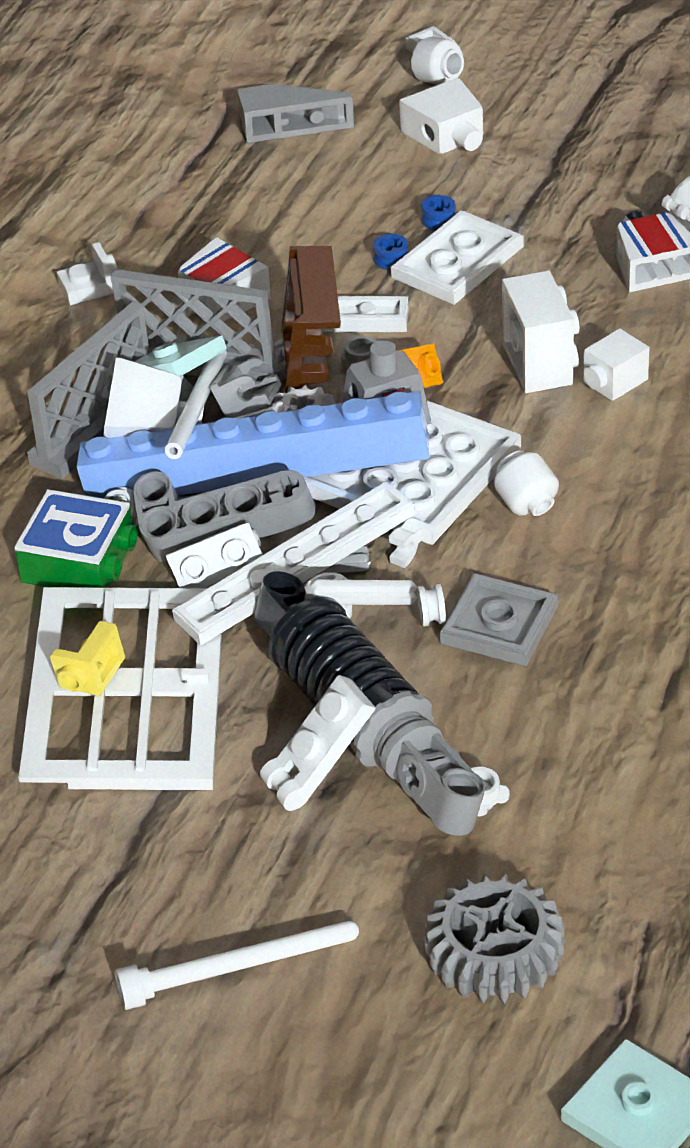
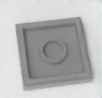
M473 573L440 631V644L527 667L558 608L559 595Z

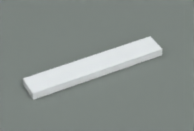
M385 481L172 610L174 621L199 645H203L255 613L263 577L266 574L275 571L287 572L298 577L304 583L415 515L414 503L389 482Z

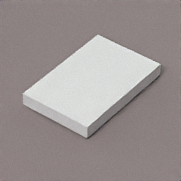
M461 210L391 266V278L455 305L524 247V236Z

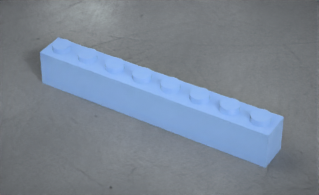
M420 391L412 393L395 392L386 397L366 400L354 398L339 404L326 406L309 405L299 410L279 413L268 411L258 416L239 419L223 418L216 422L195 425L187 445L178 459H171L165 454V447L174 428L152 432L141 430L131 435L112 438L96 437L86 442H80L77 470L85 496L104 499L111 490L118 487H127L134 490L136 481L142 475L154 471L165 473L170 478L179 496L213 491L285 470L298 471L303 477L430 459L429 434Z

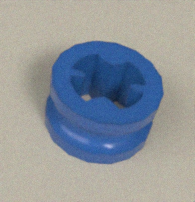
M445 195L427 197L421 204L423 212L422 224L431 230L440 228L455 215V201Z
M385 234L378 237L373 244L375 264L379 268L391 270V266L408 253L407 239L398 234Z

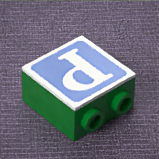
M47 489L15 545L21 583L43 587L109 588L112 581L118 580L122 570V562L127 552L134 550L137 542L138 530L132 524L130 503Z

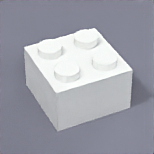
M550 270L502 279L503 346L524 392L531 393L573 385V367H578L579 364L578 352L574 344V335L579 333V321L576 311L574 309L569 310L567 306L564 287L562 285L557 286Z

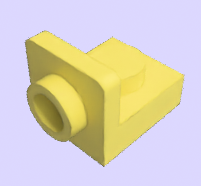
M99 621L90 636L82 642L78 653L54 649L50 659L60 687L73 692H84L101 696L125 659V654L116 624Z

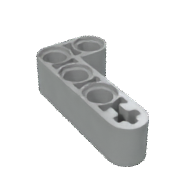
M293 470L280 471L181 500L170 478L165 473L154 471L142 475L136 481L133 490L139 529L153 557L163 563H168L167 554L243 523L249 522L251 529H255L259 538L307 524L313 518L316 510L303 475Z

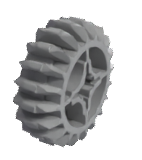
M484 873L480 883L474 884L464 878L461 890L447 887L444 900L434 901L432 914L428 915L425 923V952L428 954L434 974L442 975L446 988L459 985V991L463 998L473 992L479 993L483 1004L489 995H499L505 1004L510 993L516 992L526 999L530 986L543 989L547 976H555L556 970L559 967V960H562V955L565 951V940L563 939L564 923L562 922V917L558 916L555 901L546 900L543 888L530 890L526 878L516 884L510 883L506 873L500 881H490Z

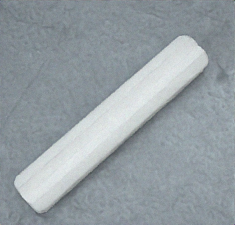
M309 580L304 586L306 591L305 600L325 596L335 599L341 605H412L417 599L415 594L417 586L411 580Z

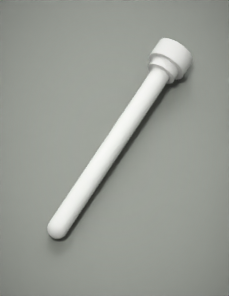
M344 921L149 971L147 967L138 969L136 964L115 969V980L121 1004L124 1010L144 1006L146 999L154 998V992L350 942L358 937L359 928L353 921Z

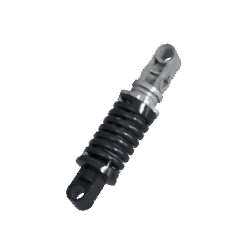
M281 571L266 574L263 577L254 619L270 636L268 651L271 660L279 669L289 675L315 706L338 675L350 678L376 708L349 744L356 752L355 756L366 767L383 768L389 777L401 784L404 792L416 801L431 818L434 826L442 832L456 836L470 833L475 826L486 790V784L463 761L457 750L443 739L441 731L433 723L434 716L432 715L431 702L423 694H419L395 667L385 659V656L349 619L345 609L338 601L325 596L305 600L306 591L298 577Z

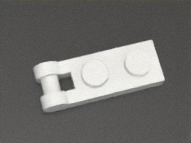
M341 675L336 677L279 756L268 761L260 771L261 779L268 788L277 790L278 801L288 811H294L307 802L376 709L350 678ZM299 769V773L296 775L294 779H292V776Z

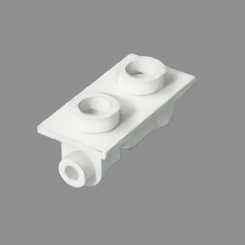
M246 522L166 555V558L180 588H205L221 581L263 554L259 547L261 542L256 530H252L249 522Z

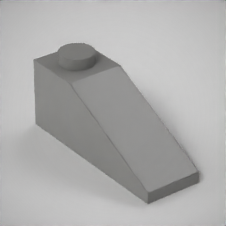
M280 84L237 89L240 122L247 143L354 128L351 92Z

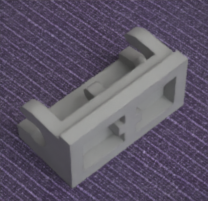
M252 357L234 367H231L230 364L224 366L210 385V389L226 418H235L256 412L270 405L282 385L277 374L266 376L261 381H256L249 374L251 368L258 367L263 363L264 359L262 357Z

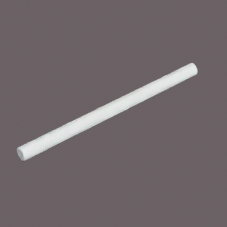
M226 349L225 352L205 362L165 447V454L169 458L178 459L181 457L210 394V385L218 375L227 356Z

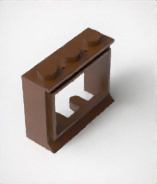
M290 246L281 325L287 374L285 393H287L288 387L302 389L306 384L308 389L313 390L322 387L324 394H330L329 370L326 356L333 352L331 337L323 335L322 328H340L341 326L332 246Z

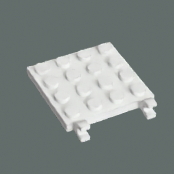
M427 401L431 417V424L427 425L430 459L304 477L313 499L339 509L385 481L389 482L414 503L415 515L392 528L394 531L389 535V543L397 545L395 551L390 555V563L406 568L414 558L419 542L423 541L433 545L496 476L498 464L511 453L521 449L520 434Z

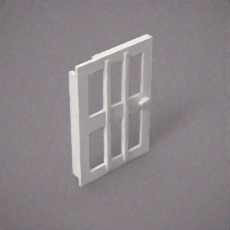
M43 587L19 782L68 783V789L213 790L222 633L203 645L197 643L196 668H155L159 609H174L208 588ZM104 608L102 621L113 623L114 608H149L144 668H118L101 696L84 692H73L60 687L50 655L54 649H60L64 609ZM54 696H94L88 760H46ZM105 696H142L136 760H99ZM152 696L194 697L189 761L147 760Z

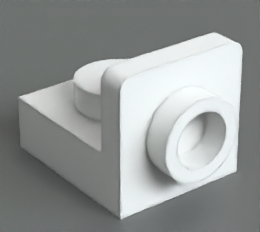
M99 242L91 244L94 262L77 264L71 268L57 271L58 284L69 305L114 294L110 276L117 269L113 255H106Z

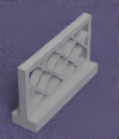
M115 269L110 276L117 314L132 301L138 302L127 292L126 285L135 286L146 296L140 303L144 305L146 325L152 329L147 330L149 352H152L158 346L171 342H176L177 344L208 338L203 332L211 326L220 335H223V338L226 340L227 356L221 369L228 364L234 367L252 357H262L264 359L263 363L258 367L251 368L249 374L256 381H261L266 376L275 375L276 368L283 361L282 350L275 349L267 290ZM163 290L172 291L183 303L176 308L160 292ZM200 296L211 297L221 308L214 314L198 298ZM150 301L168 316L162 322L145 308ZM238 301L256 303L257 316L251 319L236 303ZM188 306L205 321L200 327H197L182 313ZM226 312L243 326L237 333L220 319ZM174 321L189 336L173 334L166 326ZM131 323L128 325L126 329L125 335L122 340L123 342H125L127 338V335L131 327ZM249 332L261 343L262 347L248 345L241 337ZM120 346V348H119V350H118V353H117V354H118V358H119L120 353H121V351H122V348H123L122 346ZM134 353V356H133V358H132V362L136 361V359H135V353ZM205 363L185 374L199 376Z
M132 301L27 391L36 445L27 452L29 465L63 479L77 466L80 442H86L96 437H104L112 377L107 383L106 381L109 374L114 372V369L111 368L120 346L123 348L119 358L132 361L134 353L136 360L150 353L143 304ZM131 323V327L127 335V338L125 342H123L122 340L125 335L126 329L128 325ZM107 344L100 363L96 364L102 347ZM80 367L75 383L71 387L70 384L74 373ZM95 368L97 369V371L92 381L89 392H87L86 388L88 386L89 380ZM54 389L46 409L44 397ZM67 391L71 392L66 403L65 409L63 411V414L61 415L59 414V412L66 397ZM83 396L86 397L85 402L81 404ZM56 420H60L59 424L54 428Z

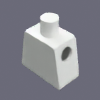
M459 78L399 100L401 132L434 152L446 153L461 146L468 151H473L480 146L483 139L482 106Z
M116 358L104 426V437L126 436L141 430L152 432L174 428L186 405V401H179L182 378L146 365ZM204 407L196 422V425L202 424Z

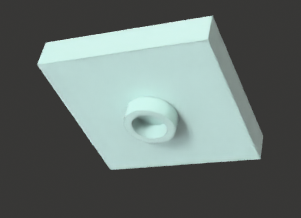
M223 335L177 344L176 342H171L154 348L152 352L134 362L180 377L225 352L227 347Z
M625 1039L561 1109V1121L602 1148H679L690 1135V1078Z

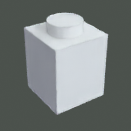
M622 329L616 330L584 349L583 382L611 401L648 380L649 346Z

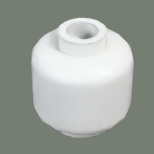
M427 37L418 42L412 52V71L415 77L424 83L439 85L459 77L464 67V57L461 48L453 40Z
M516 451L505 457L498 464L494 486L513 513L519 516L530 513L533 516H539L547 512L554 505L555 500L553 498L559 490V480L539 454Z

